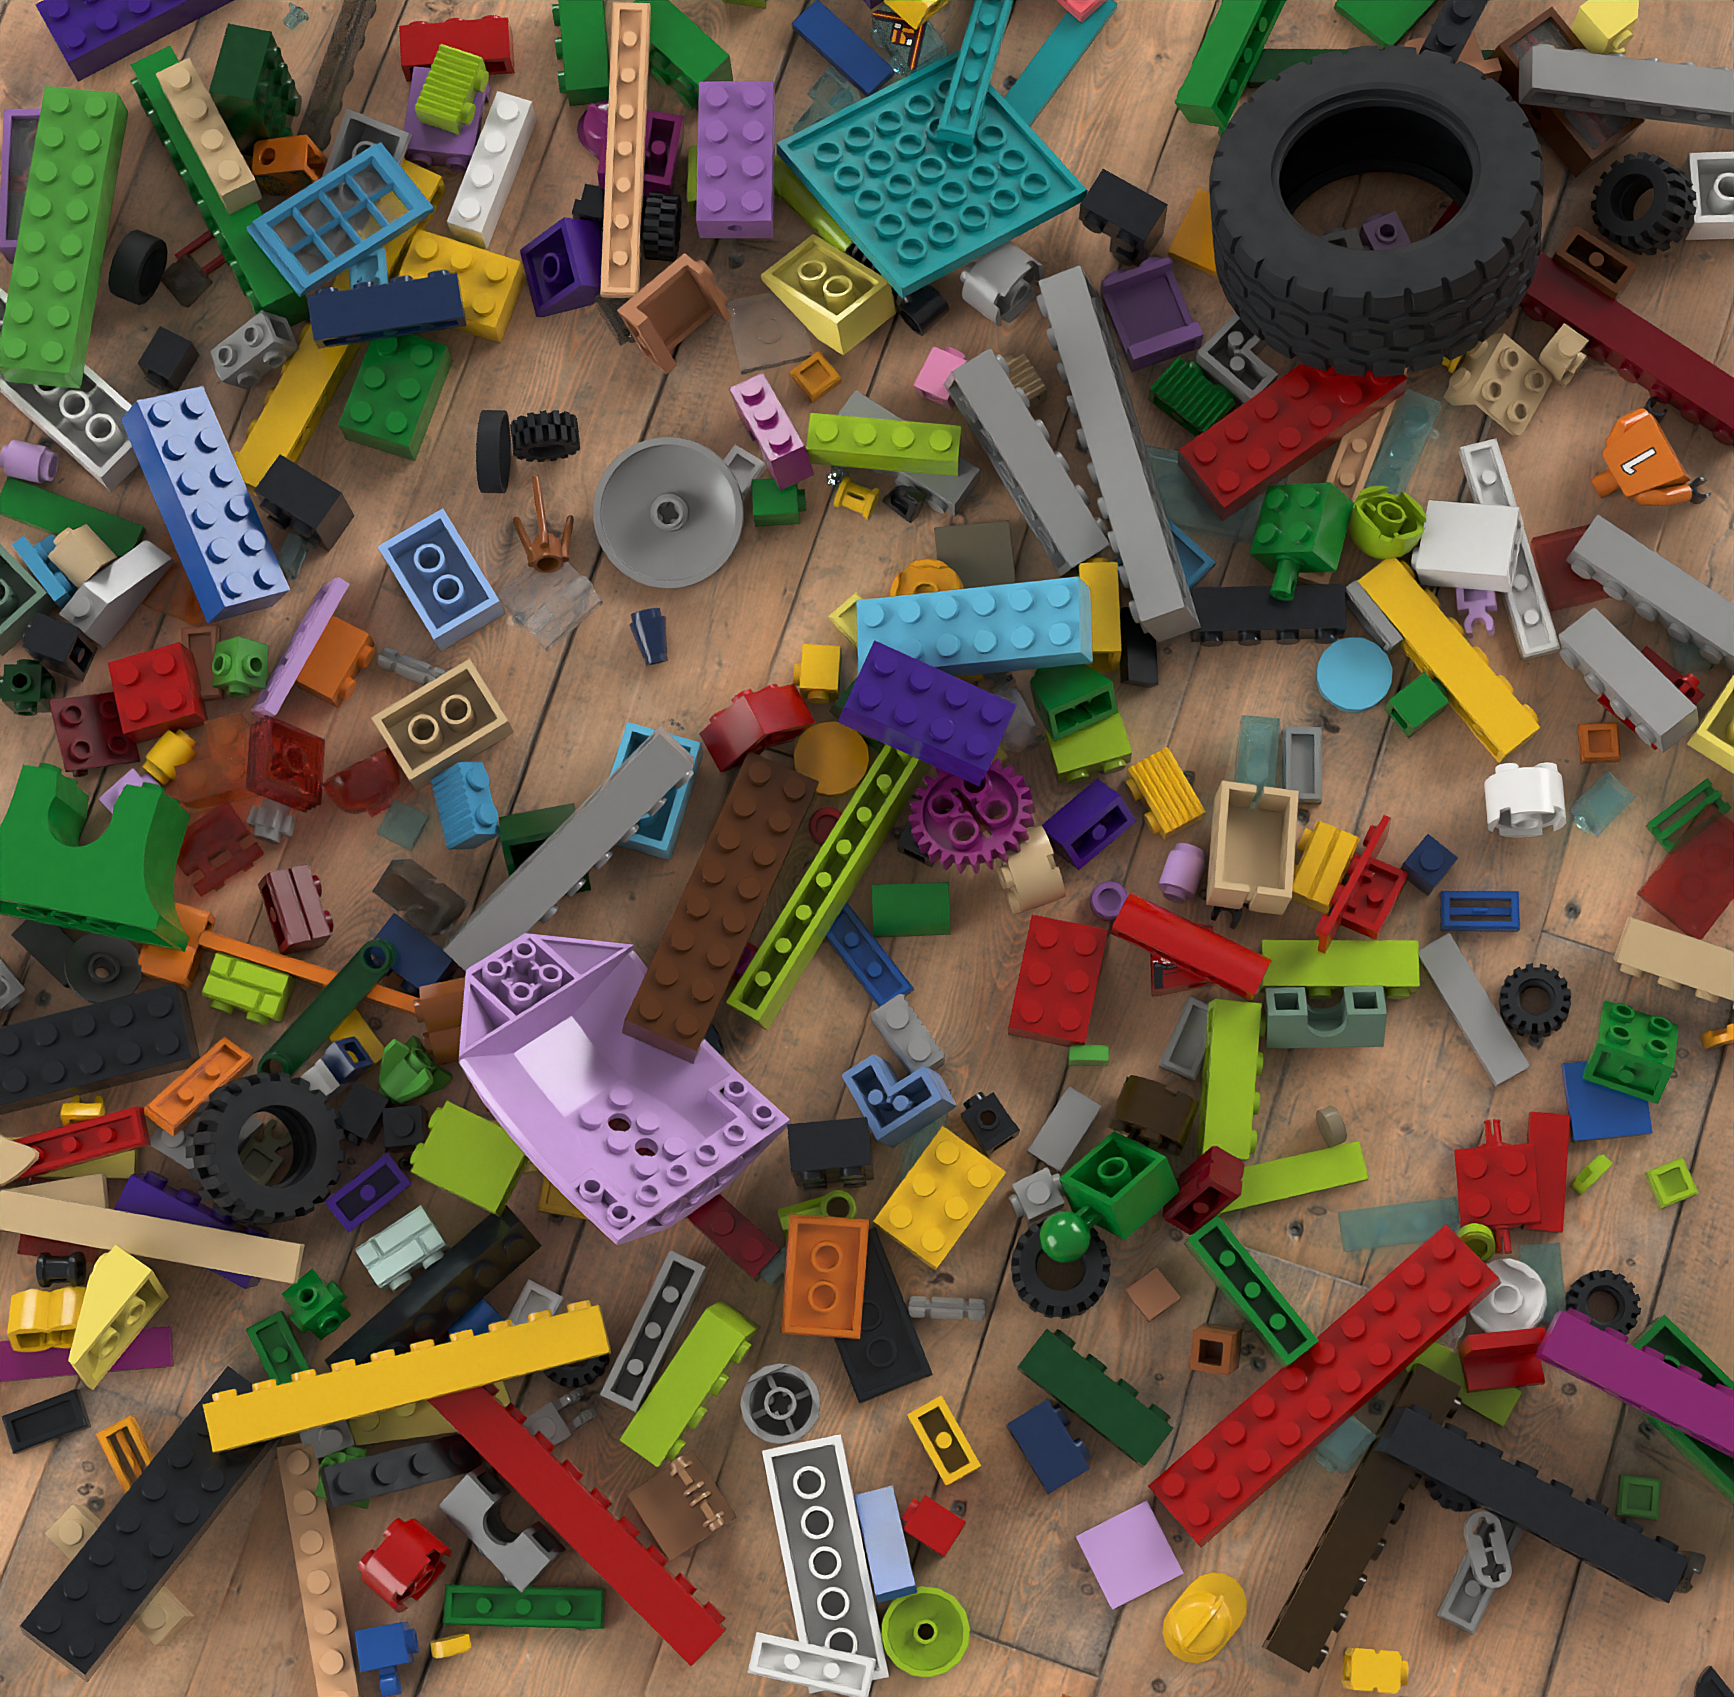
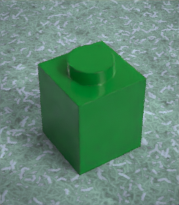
M774 478L751 480L755 527L800 524L799 512L806 511L805 489H798L796 483L780 490Z
M1424 672L1389 699L1385 711L1406 736L1410 738L1445 710L1449 703V700L1446 698L1448 693L1436 678L1430 679Z

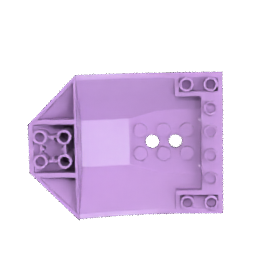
M524 933L466 969L458 1062L482 1102L526 1156L572 1204L616 1245L669 1229L725 1190L787 1127L790 1119L744 1079L706 1040H704L696 1060L692 1064L622 1033L626 1015L648 970L634 951L635 945ZM614 1118H621L629 1123L630 1129L625 1132L614 1131L609 1127L608 1122ZM639 1148H648L655 1153V1155L652 1157L641 1156L636 1152V1150Z

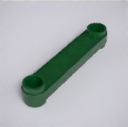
M383 938L373 939L365 943L262 1056L257 1067L258 1074L265 1072L271 1074L270 1062L272 1059H276L282 1064L283 1073H288L292 1079L393 968L397 961V950L393 943ZM374 946L380 947L385 952L386 960L383 966L375 964L372 960L371 951Z

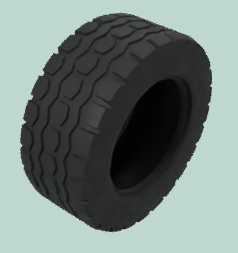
M1387 45L1384 51H1379L1378 46H1361L1348 48V54L1342 55L1339 50L1311 58L1310 65L1301 62L1278 74L1276 81L1270 79L1250 95L1248 102H1244L1235 112L1216 147L1211 165L1209 192L1214 258L1218 279L1228 302L1249 330L1261 341L1265 340L1269 347L1290 359L1297 356L1301 364L1315 369L1327 371L1332 366L1336 374L1365 377L1367 371H1373L1374 377L1404 374V369L1410 367L1413 372L1441 365L1443 357L1453 360L1475 348L1478 341L1484 342L1503 325L1505 320L1512 315L1525 296L1536 273L1541 247L1544 189L1543 157L1536 134L1522 108L1516 101H1513L1511 95L1492 78L1486 79L1485 74L1475 67L1462 61L1454 64L1452 57L1438 52L1424 50L1421 54H1417L1416 48ZM1368 172H1392L1419 178L1445 192L1460 208L1453 219L1434 234L1415 243L1386 250H1358L1329 243L1304 229L1292 216L1301 203L1321 187L1344 177Z

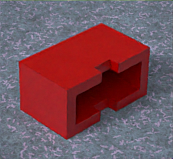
M926 1495L921 1502L913 1498L901 1517L907 1523L903 1529L906 1533L944 1558L966 1525V1521Z

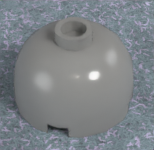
M777 1363L764 1366L750 1377L743 1390L740 1406L743 1420L753 1434L766 1442L783 1445L800 1440L812 1430L819 1417L821 1401L818 1388L807 1373L796 1366Z

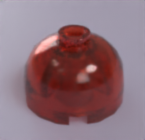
M389 747L370 755L371 758L358 761L321 783L336 807L345 813L354 815L368 811L371 817L391 807L388 800L397 793L401 783V776L397 761Z

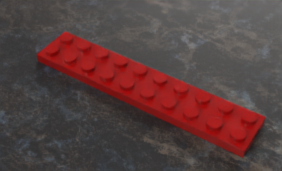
M1445 1224L1317 1337L1319 1341L1286 1368H1281L1149 1484L1148 1487L1202 1548L1501 1284L1499 1277Z

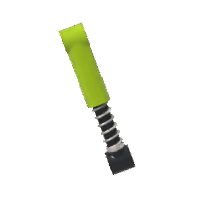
M776 154L774 198L783 200L826 242L881 275L780 156ZM929 284L904 298H901L891 286L896 304H899L897 309L899 315L918 335L923 336L950 310L942 295Z

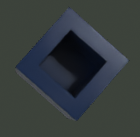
M1427 834L1405 860L1400 869L1409 873L1408 881L1429 896L1453 867L1458 857Z

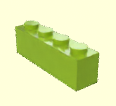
M810 413L806 451L811 464L958 477L962 426Z
M1262 940L1259 946V954L1272 960L1260 984V993H1265V988L1305 987V993H1308V998L1328 999L1332 997L1331 993H1343L1344 987L1383 986L1387 999H1407L1410 997V993H1415L1420 987L1418 940H1332L1325 954L1318 951L1319 940Z
M1217 998L1208 1003L1195 1157L1199 1158L1212 1146H1218L1242 1160V1162L1249 1160L1250 1153H1255L1257 1131L1252 1130L1253 1115L1258 1114L1260 1107V1092L1255 1091L1256 1076H1260L1263 1069V1053L1258 1052L1259 1037H1264L1266 1031V1015L1261 1014L1262 1003Z

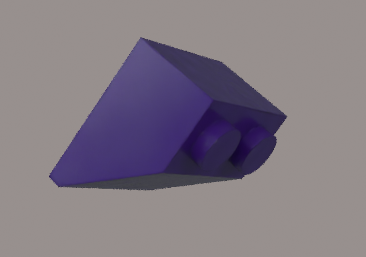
M564 217L520 249L536 317L542 318L590 306L603 298L600 295L603 240L598 222Z

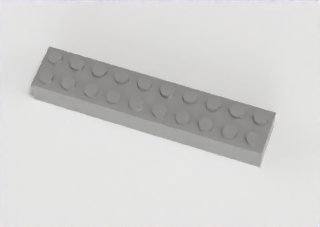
M1081 265L1039 280L1042 294L1037 296L1038 305L1042 315L1048 317L1052 327L1047 329V335L1053 350H1058L1062 360L1057 362L1060 377L1064 384L1068 383L1072 393L1067 396V401L1074 418L1078 417L1082 427L1077 430L1080 444L1084 451L1088 450L1092 460L1091 463L1087 464L1090 477L1094 485L1098 484L1103 495L1097 498L1104 519H1109L1113 531L1108 532L1111 547L1115 554L1119 553L1123 565L1118 567L1122 583L1125 588L1130 589L1134 600L1129 601L1135 623L1140 622L1143 632H1149L1157 642L1201 628L1099 293Z

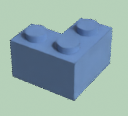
M873 1054L842 1074L863 1116L867 1117L869 1127L876 1140L892 1148L957 1107L940 1074L926 1066L919 1068L899 1081L891 1064Z

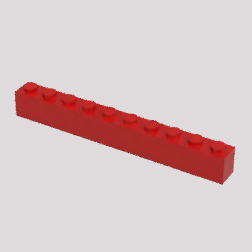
M494 1383L427 1400L690 1666L726 1631V1628L721 1624L726 1619L725 1616L710 1601L703 1605L693 1595L697 1588L681 1572L675 1577L665 1567L669 1560L653 1544L646 1548L636 1538L640 1531L628 1518L623 1515L618 1520L608 1510L612 1503L599 1489L595 1487L590 1492L579 1481L584 1475L569 1459L561 1463L551 1453L556 1446L541 1431L533 1435L523 1424L528 1418L512 1402L505 1406L495 1396L500 1390Z

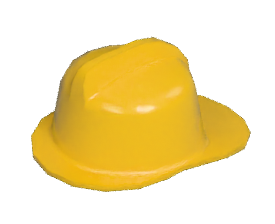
M1211 1572L1195 1579L1169 1609L1163 1621L1162 1634L1165 1644L1171 1653L1182 1661L1189 1663L1205 1662L1218 1654L1241 1626L1246 1616L1247 1600L1243 1588L1234 1578L1225 1573Z

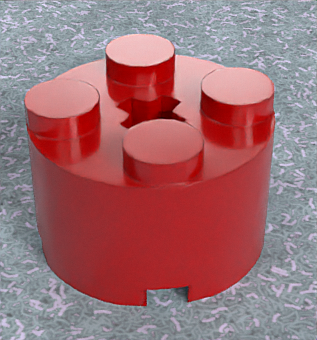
M401 1518L394 1520L383 1534L386 1538L376 1551L374 1549L368 1551L357 1565V1568L362 1572L361 1580L397 1613L408 1609L403 1604L407 1599L412 1597L418 1601L431 1588L446 1567L441 1561L443 1556L451 1557L452 1550L416 1518L406 1522Z

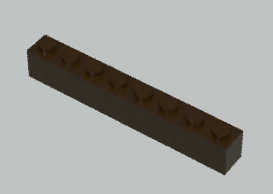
M1420 1363L1413 1364L1262 1645L1263 1648L1305 1672L1310 1673L1312 1667L1319 1669L1329 1651V1647L1325 1643L1331 1631L1333 1630L1338 1633L1348 1616V1611L1344 1609L1351 1595L1355 1597L1359 1595L1368 1576L1363 1571L1369 1560L1376 1561L1385 1547L1387 1540L1382 1538L1388 1524L1395 1525L1405 1509V1504L1401 1502L1408 1488L1414 1490L1422 1475L1374 1450L1394 1408H1409L1411 1403L1431 1412L1433 1414L1431 1421L1441 1426L1445 1417L1452 1419L1462 1401V1398L1457 1396L1461 1386Z

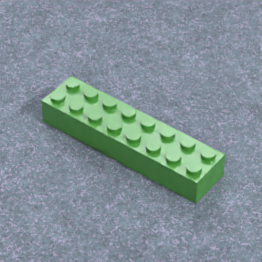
M45 86L0 336V373L7 382L81 389L128 117V110L118 93Z

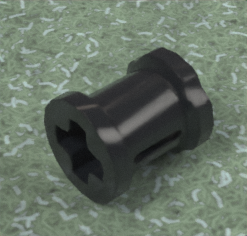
M49 1252L39 1254L36 1264V1276L41 1287H50L52 1283H71L72 1286L84 1284L87 1270L83 1252H74L66 1256H52Z

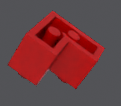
M771 684L758 692L747 689L735 695L731 699L733 704L728 709H723L711 716L709 719L711 723L699 734L721 773L741 768L748 751L760 755L768 747L793 742L816 722L795 684L778 687L777 684Z

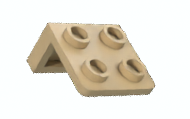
M1505 333L1493 334L1484 342L1478 341L1475 348L1467 352L1460 368L1451 376L1449 387L1443 398L1452 406L1475 404L1511 435H1521L1551 384L1552 375Z

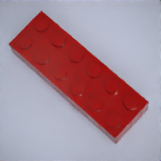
M1300 364L1181 447L1178 452V466L1223 522L1267 490V486L1277 484L1351 430L1402 396L1408 378L1404 374L1374 377L1373 371H1367L1365 377L1336 374L1332 366L1327 371H1322Z

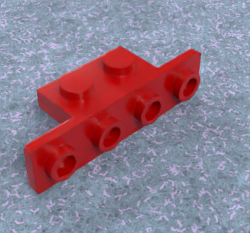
M1383 815L1378 826L1371 825L1363 841V846L1366 849L1362 856L1355 854L1347 871V875L1350 878L1346 886L1341 883L1338 885L1331 901V905L1334 908L1330 916L1324 913L1317 925L1315 935L1320 937L1318 951L1326 953L1340 925L1374 940H1377L1409 876L1408 872L1376 859L1388 837L1390 817Z

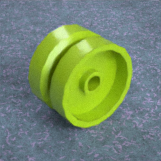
M921 1586L916 1588L917 1593L896 1598L891 1602L883 1617L881 1637L886 1654L898 1668L912 1676L930 1678L947 1673L961 1661L969 1646L970 1625L966 1611L954 1596L940 1588ZM925 1623L930 1624L934 1629L932 1638L928 1640H923L920 1638V1634H918L919 1627Z

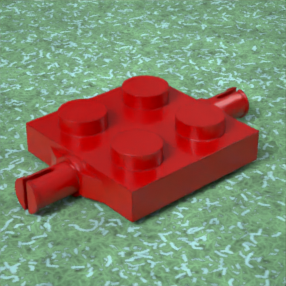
M1493 1119L1494 1135L1492 1134L1491 1120L1484 1121L1486 1144L1476 1148L1455 1149L1454 1155L1461 1228L1472 1223L1483 1224L1490 1228L1491 1231H1494L1495 1254L1501 1255L1503 1254L1502 1239L1504 1241L1505 1254L1512 1253L1510 1230L1521 1225L1541 1224L1542 1221L1534 1143L1511 1145L1502 1142L1501 1120Z

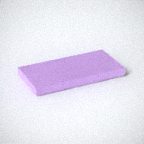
M337 577L321 585L269 677L266 689L262 690L251 709V714L262 720L276 716L347 590L348 582Z

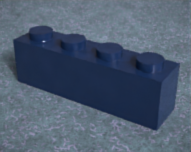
M437 270L428 273L427 278L415 280L411 276H399L392 278L389 284L376 285L375 282H361L353 285V289L338 291V288L334 287L319 289L316 291V295L307 296L314 342L318 349L467 326L461 286L457 273L450 274L448 270Z

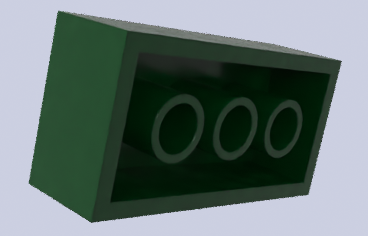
M228 23L209 93L241 154L253 156L254 144L257 141L293 136L291 125L293 117H298L300 114L302 97L297 92L295 81L291 78L288 65L284 62L281 49L277 46L272 32Z

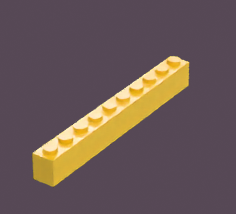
M405 159L402 161L401 168L434 207V212L380 247L385 248L389 283L392 278L398 277L416 229L426 230L447 192L442 176ZM393 190L381 197L380 200L378 199L374 202V205L389 223L409 211ZM370 212L368 213L369 220L363 231L359 230L357 232L362 240L382 228ZM353 241L351 243V248L356 245ZM349 268L333 277L334 283L332 287L338 288V291L351 289ZM307 324L304 326L299 336L298 350L293 356L290 355L286 359L281 369L282 377L276 388L272 387L267 392L263 403L264 409L258 420L254 419L250 423L246 432L247 440L241 451H236L233 454L249 493L257 496L254 489L279 454L297 464L363 342L318 349L314 342L312 325Z
M584 1300L566 1305L567 1313L552 1316L551 1310H544L527 1315L528 1323L513 1326L512 1319L488 1325V1333L474 1336L472 1329L450 1334V1342L435 1346L433 1339L410 1344L411 1352L395 1356L394 1349L371 1354L372 1362L356 1366L355 1359L331 1364L332 1372L316 1376L315 1369L292 1374L293 1382L277 1386L276 1379L252 1384L253 1392L237 1396L236 1389L212 1394L213 1402L203 1404L212 1450L219 1453L611 1354L601 1307L599 1305L591 1306L590 1300Z

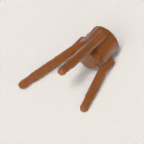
M534 475L532 481L539 535L535 537L534 542L531 544L520 518L514 517L513 523L527 554L528 566L534 567L535 570L542 573H552L559 570L563 566V562L569 561L568 549L574 517L572 515L567 517L561 543L554 534L547 533L540 477Z

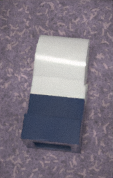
M354 1036L334 1041L325 1050L326 1054L315 1063L314 1067L305 1072L301 1078L310 1082V1091L320 1089L327 1096V1100L324 1102L326 1104L343 1092L375 1063ZM346 1051L353 1052L356 1055L358 1062L354 1063V1061Z

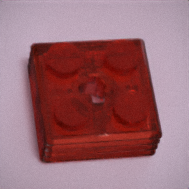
M265 715L264 718L261 717L260 721L256 720L255 723H251L246 789L303 813H307V810H312V807L320 806L322 804L325 739L269 715Z

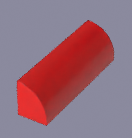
M1131 892L1126 898L1111 929L1112 935L1251 1002L1272 961L1251 949Z

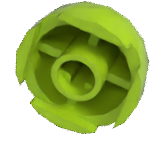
M1381 485L1367 487L1358 494L1349 521L1350 537L1354 544L1370 557L1382 560L1395 557L1398 559L1411 552L1418 544L1425 530L1423 527L1424 522L1427 521L1426 514L1420 504L1408 494L1401 491L1399 496L1387 493L1389 487Z

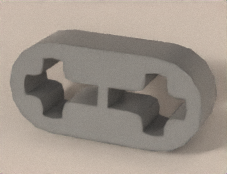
M1488 1511L1475 1512L1464 1523V1536L1472 1572L1480 1585L1486 1588H1499L1509 1581L1512 1574L1503 1527L1495 1514ZM1478 1518H1483L1485 1524H1492L1493 1532L1487 1534L1489 1543L1487 1548H1484L1481 1535H1474L1472 1532V1527L1478 1526ZM1491 1551L1494 1564H1501L1503 1572L1497 1573V1581L1492 1582L1490 1576H1483L1482 1568L1488 1566L1486 1552Z

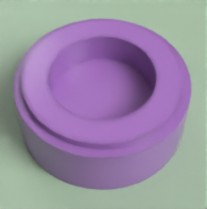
M1113 881L1098 884L1093 889L1090 897V908L1093 914L1103 921H1115L1128 897L1127 891L1122 885Z

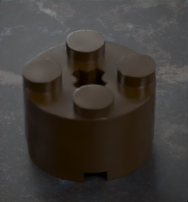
M1130 1075L1122 1086L1110 1117L1108 1128L1127 1135V1138L1146 1147L1149 1146L1150 1142L1159 1144V1150L1173 1156H1180L1200 1103L1179 1090L1176 1095L1165 1089L1166 1085Z

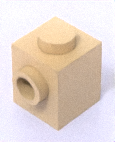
M87 524L75 530L68 527L62 531L53 541L56 547L47 556L78 589L83 583L108 567L117 558L116 554Z

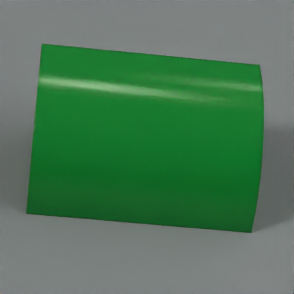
M949 882L871 885L874 938L951 935Z

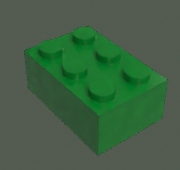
M635 0L633 2L650 3L649 67L652 69V75L662 86L670 85L677 92L678 99L687 109L693 110L695 108L698 111L699 82L733 81L730 55L669 0Z
M415 335L370 341L338 424L345 439L415 461L453 362L447 345Z

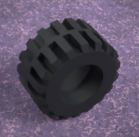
M1638 152L1637 157L1633 154L1625 155L1622 163L1617 160L1610 165L1612 170L1609 173L1605 171L1599 177L1603 180L1601 185H1595L1593 194L1597 195L1596 200L1591 201V209L1597 213L1592 218L1594 224L1600 226L1598 231L1607 237L1608 240L1634 254L1656 255L1657 249L1663 252L1670 249V242L1678 243L1683 238L1680 234L1683 229L1689 230L1692 225L1688 221L1689 217L1696 213L1697 207L1692 205L1691 202L1696 200L1697 197L1696 192L1690 189L1693 186L1690 178L1685 176V173L1664 159L1654 154L1651 156L1646 152ZM1654 188V199L1650 209L1642 217L1634 220L1633 211L1637 200L1643 193Z
M1044 1218L1042 1222L1034 1223L1028 1227V1230L1017 1241L1011 1260L1013 1285L1020 1299L1025 1301L1034 1312L1038 1311L1044 1314L1045 1317L1067 1319L1073 1315H1081L1098 1302L1109 1281L1111 1261L1107 1253V1246L1104 1240L1099 1238L1098 1232L1092 1227L1090 1229L1089 1247L1081 1257L1084 1263L1082 1279L1069 1290L1058 1291L1051 1289L1040 1280L1037 1272V1261L1043 1252L1039 1235L1042 1224L1047 1219Z

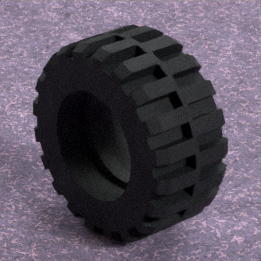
M265 1072L229 1081L226 1086L218 1087L209 1094V1102L200 1104L195 1112L199 1120L198 1122L190 1123L187 1132L188 1136L194 1137L193 1145L185 1146L186 1158H193L194 1168L188 1170L191 1180H199L202 1187L197 1192L204 1201L213 1200L215 1202L213 1210L221 1215L230 1214L232 1220L239 1223L265 1225L294 1220L295 1217L305 1216L314 1211V1204L323 1203L330 1196L331 1193L327 1187L336 1185L341 1176V1172L336 1170L337 1164L345 1163L346 1151L339 1150V1140H344L345 1134L343 1128H336L334 1120L339 1118V1115L334 1106L327 1108L324 1105L327 1096L320 1089L310 1091V1082L301 1077L291 1079L288 1073L276 1072L268 1074ZM257 1112H268L276 1116L288 1129L293 1142V1160L290 1169L278 1184L272 1186H263L254 1181L244 1170L238 1155V1138L242 1126L252 1114Z

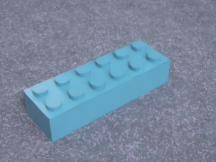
M1079 577L857 600L858 675L874 640L954 677L1093 663L1090 588Z

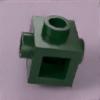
M20 659L17 660V664H4V674L0 676V699H2V702L14 714L20 716L51 713L49 700L54 699L56 695V682L53 675L36 660Z

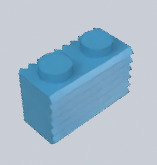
M458 762L430 779V782L433 784L431 789L435 791L433 796L437 799L435 801V804L438 805L437 811L440 813L438 817L442 820L440 825L443 827L442 832L445 834L443 839L447 842L445 846L449 850L474 849L500 835L497 821L498 812L493 804L489 788V775L485 770L483 762Z

